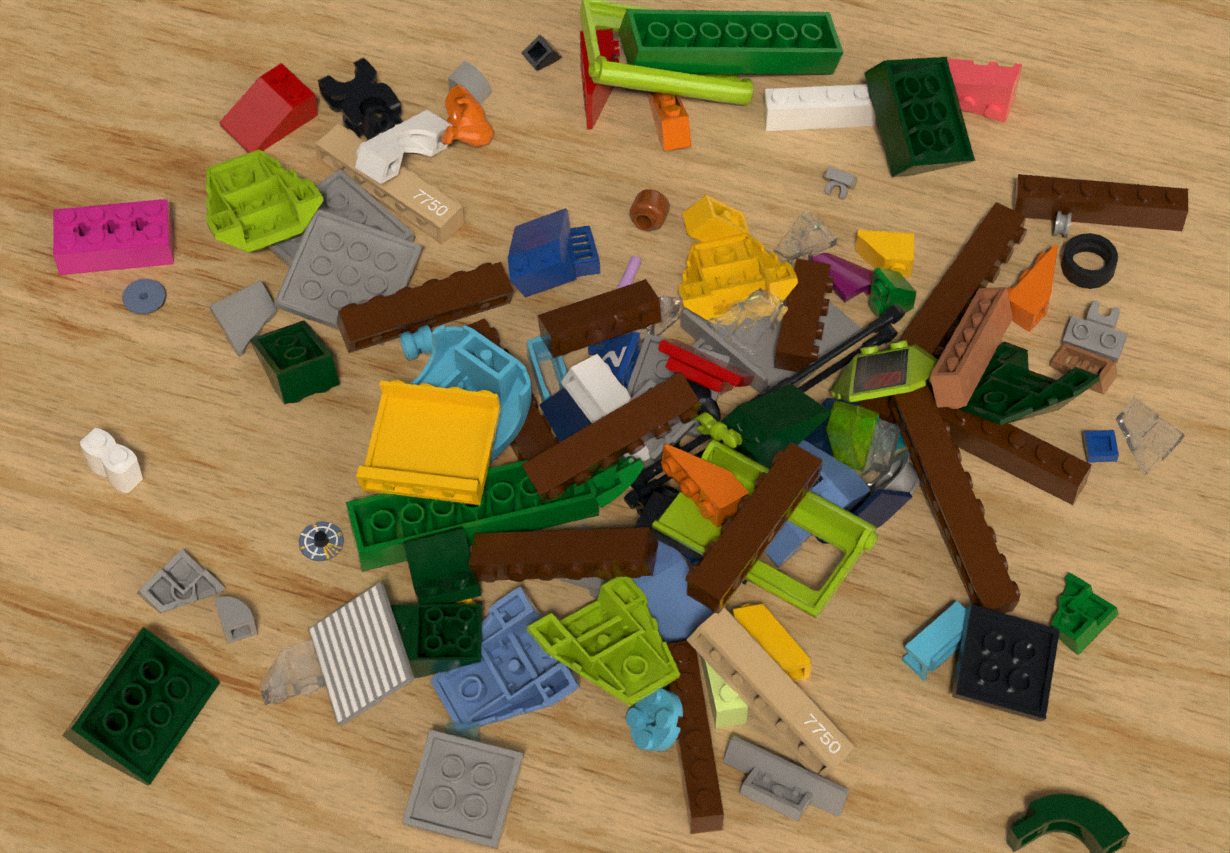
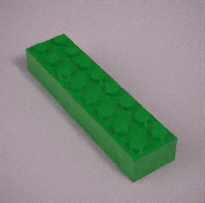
M626 9L618 31L627 64L688 74H834L844 53L830 12Z
M524 460L488 469L480 505L382 493L348 501L346 506L363 572L407 561L403 544L406 540L457 527L464 528L469 547L473 546L475 533L529 532L599 516V503L595 498L597 492L592 479L579 486L573 484L565 489L566 493L554 501L547 499L542 502L522 467L523 463L529 461Z

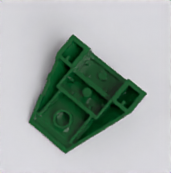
M1003 342L993 354L968 404L958 409L998 425H1004L1058 411L1099 382L1100 375L1074 367L1065 375L1055 380L1029 370L1027 349Z

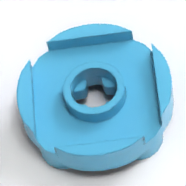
M661 688L630 708L626 715V723L630 726L631 736L639 749L650 752H663L670 748L677 739L681 729L676 725L678 716L683 717L682 703L674 692Z

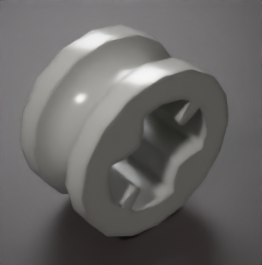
M1061 211L1057 212L1053 236L1062 234L1064 238L1068 237L1072 213L1068 212L1067 215H1063Z

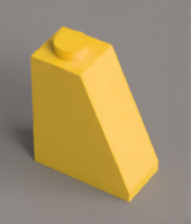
M744 604L732 610V615L739 624L758 641L759 645L781 666L782 670L793 681L810 678V658L764 604Z

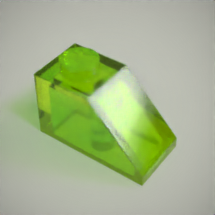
M834 401L826 431L835 459L853 470L864 472L879 413L858 405Z

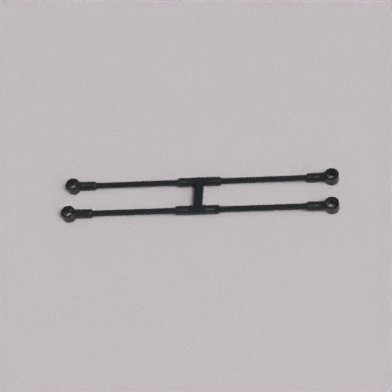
M898 304L892 305L885 314L872 321L869 327L792 377H786L754 399L791 384L793 385L871 333L878 332V334L865 341L860 348L874 345L879 347L883 343L891 342L898 334L891 324L900 321L905 312ZM860 348L798 389L806 392L849 364L855 355L861 353ZM702 434L680 450L688 453L710 439L711 436ZM705 449L694 456L701 458ZM660 460L642 470L636 480L630 485L633 490L624 497V501L630 509H635L636 500L642 496H651L652 490L657 486H662L673 479L672 476L669 477L665 474L659 479H653L648 483L649 480L663 472Z

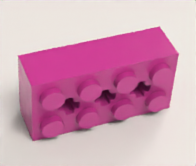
M159 199L53 209V256L59 275L174 264L173 225L168 200Z

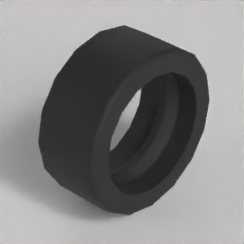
M1092 233L1079 234L1071 238L1066 244L1061 268L1064 276L1076 286L1087 289L1100 288L1108 284L1113 278L1117 266L1118 253L1111 241L1101 235ZM1080 252L1095 253L1106 262V267L1099 270L1084 269L1077 265L1073 260V256Z

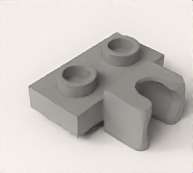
M1095 300L1091 304L1086 320L1075 316L1071 317L1062 345L1065 342L1118 363L1128 335L1114 330L1120 315V309L1115 307L1109 316H1102L1098 312L1099 302Z

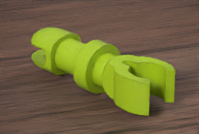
M703 412L695 418L696 421L702 424L696 428L700 433L708 434L717 441L723 440L724 444L731 448H736L737 444L741 445V435L733 429L728 430L727 425L717 422L709 413Z

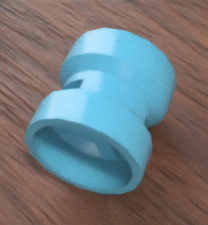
M428 325L419 327L413 334L409 331L399 334L401 346L408 361L417 359L419 353L427 355L432 353V332Z

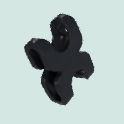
M365 58L353 62L355 65V78L352 81L338 82L330 75L318 80L319 91L324 101L332 111L342 112L343 125L346 129L354 131L358 137L365 134L362 127V117L370 107L382 106L390 109L398 116L402 115L399 99L387 84L376 82V70Z

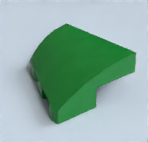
M621 456L618 458L619 462L607 470L600 468L592 473L591 479L597 487L595 498L601 508L619 497L636 480L644 467L641 458L634 461L632 457L628 456L625 458Z
M1069 572L1065 578L1066 586L1064 593L1060 595L1058 601L1059 610L1054 615L1051 627L1060 629L1059 639L1070 650L1079 655L1118 616V609L1113 604L1094 594L1092 585Z

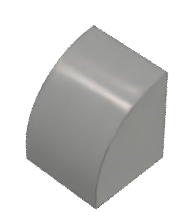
M466 61L448 77L449 91L458 84L462 85L476 98L480 105L492 93L491 87L483 74Z
M227 596L214 598L228 644L258 635L252 612L244 602Z

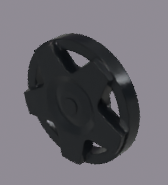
M382 106L370 107L362 117V127L365 131L364 136L367 140H370L378 134L393 128L395 124L402 123L403 120L388 108ZM373 113H379V114H382V115H381V117H378V116H376V115L373 114Z

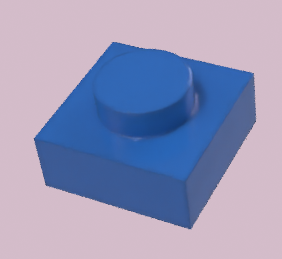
M1114 430L1084 432L1083 441L1087 463L1117 462L1119 452Z

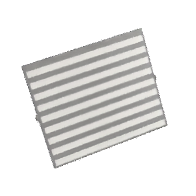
M381 582L372 586L350 602L343 604L341 608L308 629L337 724L340 726L348 723L374 705H378L380 701L415 680L384 584Z

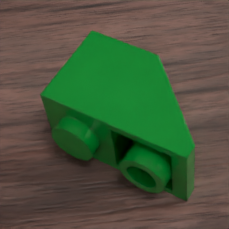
M883 268L874 270L869 306L876 316L879 315L881 317L894 304H898L905 313L914 308L916 290L900 272Z

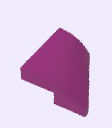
M821 253L811 257V261L831 264L830 276H835L833 290L844 302L849 301L862 292L866 296L871 293L873 271L831 253Z

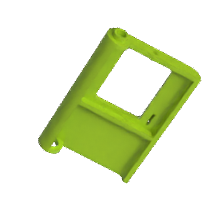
M605 0L581 1L580 18L590 65L589 76L592 77L595 84L743 106L750 103L753 95L752 80L743 78L740 81L739 74H688L607 61L606 57L600 56L595 29H612L613 32H618L626 9L653 8Z
M715 439L708 444L701 457L705 461L730 471L747 489L749 496L755 491L754 487L759 476L763 472L768 473L770 471L769 468ZM681 491L658 521H654L652 528L703 555L711 541L717 542L720 538V531L724 524L716 528L709 519H705L701 515L698 506L693 500L687 498ZM809 491L788 521L845 553L844 558L823 588L819 591L812 590L760 560L757 561L745 579L817 619L864 551H871L879 535L875 533L876 526Z

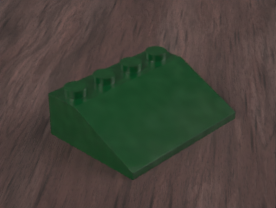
M947 57L884 60L864 72L892 177L912 176L975 161Z
M143 627L133 635L62 736L90 756L149 786L220 682Z

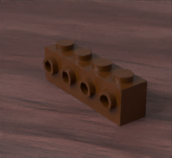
M796 259L794 271L798 278V284L788 295L775 352L774 368L799 372L818 360L820 346H815L816 339L822 340L825 323L820 322L821 316L827 317L830 300L825 299L826 293L832 294L835 276H830L831 264Z
M645 279L538 315L540 337L553 358L662 322L660 299Z

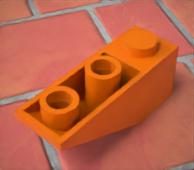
M647 91L658 138L664 151L691 147L689 116L679 96Z
M1056 244L1048 252L1043 251L1038 256L1035 266L1031 270L1026 269L1023 272L1018 284L1014 288L1009 287L1007 289L1013 314L1011 321L1028 332H1031L1047 313L1058 252Z
M669 444L663 446L661 461L663 471L667 476H672L687 498L693 500L698 506L701 515L705 519H709L716 528L724 524L728 518H735L738 514L737 509L740 502L746 495H749L747 489L730 471Z

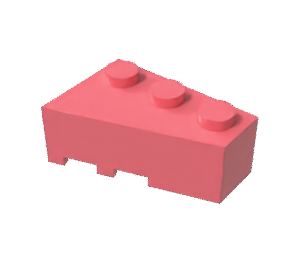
M947 58L961 109L1005 123L1016 98L1022 64L1014 63L1013 67L998 66V62H989L988 65H976L973 60Z

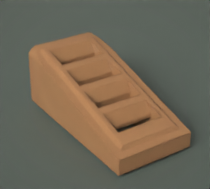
M1064 342L1050 361V366L1066 374L1076 367L1080 361L1083 362L1077 368L1088 371L1092 367L1091 373L1100 375V381L1090 387V389L1105 394L1117 377L1116 361ZM1069 355H1071L1073 357L1069 363H1065Z

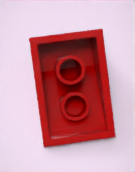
M595 30L600 56L606 57L609 62L619 63V58H615L620 56L619 40L613 39V30ZM580 31V69L587 130H591L599 118L614 86L595 84L592 77L589 76L590 65L583 31Z
M280 63L261 75L223 117L219 124L247 153L258 149L264 151L318 116L315 94L287 67Z

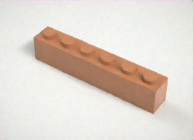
M1007 287L979 288L930 374L937 407L958 409L968 404L1013 319Z

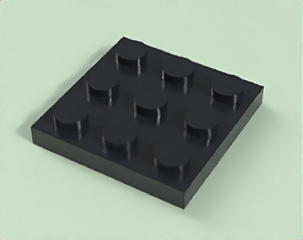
M970 605L967 607L952 697L1042 722L1046 719L1060 629L976 605Z

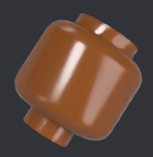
M643 190L638 193L630 208V218L637 228L644 231H655L663 225L669 213V201L657 190Z

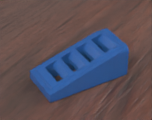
M590 225L570 228L571 237L585 235L584 237L572 238V244L587 242L586 244L573 245L576 277L600 274L599 256ZM589 249L588 251L574 253V251ZM588 256H590V258H585V259H578V260H576V258H581V257H588Z

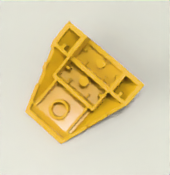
M742 233L691 244L686 261L687 268L683 270V281L679 283L678 290L684 307L716 326L721 324L732 325L737 321L746 319L757 320L766 315L773 314L798 284V278L790 263H782L778 260V255L775 252L768 253L761 242L748 233Z

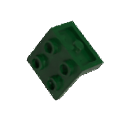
M463 527L404 541L403 544L418 604H451L481 596L479 583L474 572L469 567L470 553Z

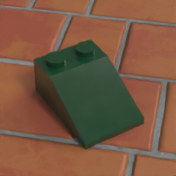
M305 320L250 339L276 394L284 405L297 403L304 397L315 393H325L332 387L339 385L332 354Z
M791 384L737 406L721 422L727 425L728 430L733 429L742 437L741 445L737 444V447L732 449L771 469L773 467L771 463L779 450L785 451L791 442L798 446L831 415V412Z

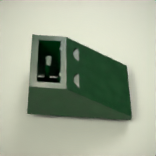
M482 604L390 605L414 678H421L481 662Z

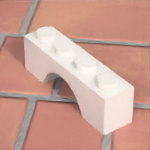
M425 110L378 134L376 137L362 142L356 152L355 168L382 184L398 175L403 153L412 152L432 157L446 149L448 144L444 145L440 139L447 127L451 126L453 128V125L429 110Z

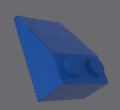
M566 208L515 226L508 253L510 281L524 297L577 279L569 215Z

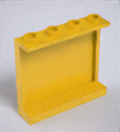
M380 380L379 386L382 396L364 466H358L356 474L361 491L480 505L502 410L498 394L487 390L475 392L463 390L459 387H435L428 383L415 385L407 384L400 380H391L390 382Z

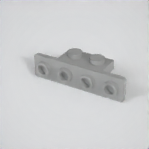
M687 308L681 311V327L697 340L691 346L729 356L731 358L730 365L754 375L751 387L760 394L767 390L768 377L760 366L752 364L746 359V356L740 349H734L728 344L722 334L709 328L698 314L691 313Z
M733 736L729 741L723 760L724 763L748 774V777L742 784L740 794L796 821L800 820L809 804L837 817L841 815L849 794L847 788L736 736Z

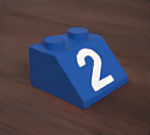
M635 331L607 340L603 351L598 350L597 352L601 359L608 364L611 372L620 384L626 389L640 353V333Z

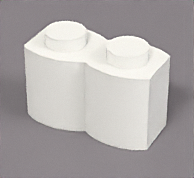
M94 428L80 441L88 467L96 474L107 477L109 483L115 489L129 493L143 480L135 454L129 448L116 444L114 438L108 432Z

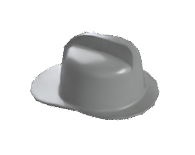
M909 451L900 453L892 460L882 475L869 487L872 493L860 501L859 504L862 505L878 489L910 492L912 496L920 484V479L915 468L909 462Z

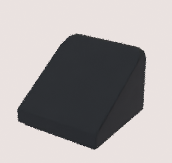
M541 34L521 52L536 71L562 58L555 47Z

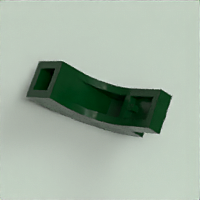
M1055 794L1041 797L1029 803L1026 815L1016 820L1010 826L1007 844L1013 852H1016L1045 834L1059 832L1076 837L1091 853H1115L1125 847L1130 833L1121 821L1101 804L1077 795Z

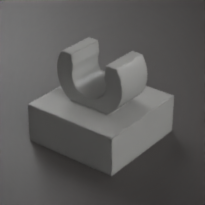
M828 166L825 178L829 183L826 185L825 193L830 195L834 187H840L841 193L839 198L844 200L848 194L847 188L854 190L858 179L853 174Z

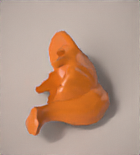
M458 84L452 87L446 97L445 105L449 115L447 122L452 124L453 128L451 126L447 127L440 139L441 143L444 145L451 144L454 139H458L473 147L490 144L494 136V129L486 120L482 106L464 86Z

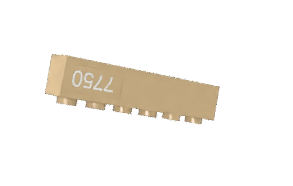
M337 123L315 143L317 159L320 163L334 172L339 169L343 170L379 203L441 245L464 225L462 205L456 199H450L441 193L435 185H429L420 179L414 171H408L400 165L397 176L380 184L356 169V152L364 141L351 129H345Z
M725 608L719 614L716 612L712 614L687 639L692 647L732 690L739 694V697L808 771L824 778L855 749V746L848 740L846 735L840 732L826 717L825 713L803 692L802 688L782 670L781 666L759 645L758 641Z

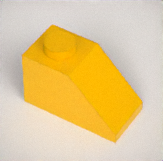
M708 195L702 197L682 213L687 234L691 238L702 242L742 233L750 235L743 212Z
M857 230L855 252L874 269L893 270L900 272L903 277L911 278L914 262V233Z

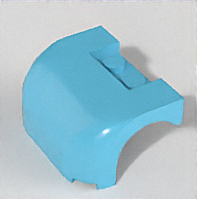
M441 325L431 333L433 347L427 365L410 384L428 383L441 388L459 387L467 391L478 392L480 390H487L498 394L502 410L491 454V463L516 438L525 423L532 400L531 379L527 373V368L519 360L476 330L466 325L463 328Z

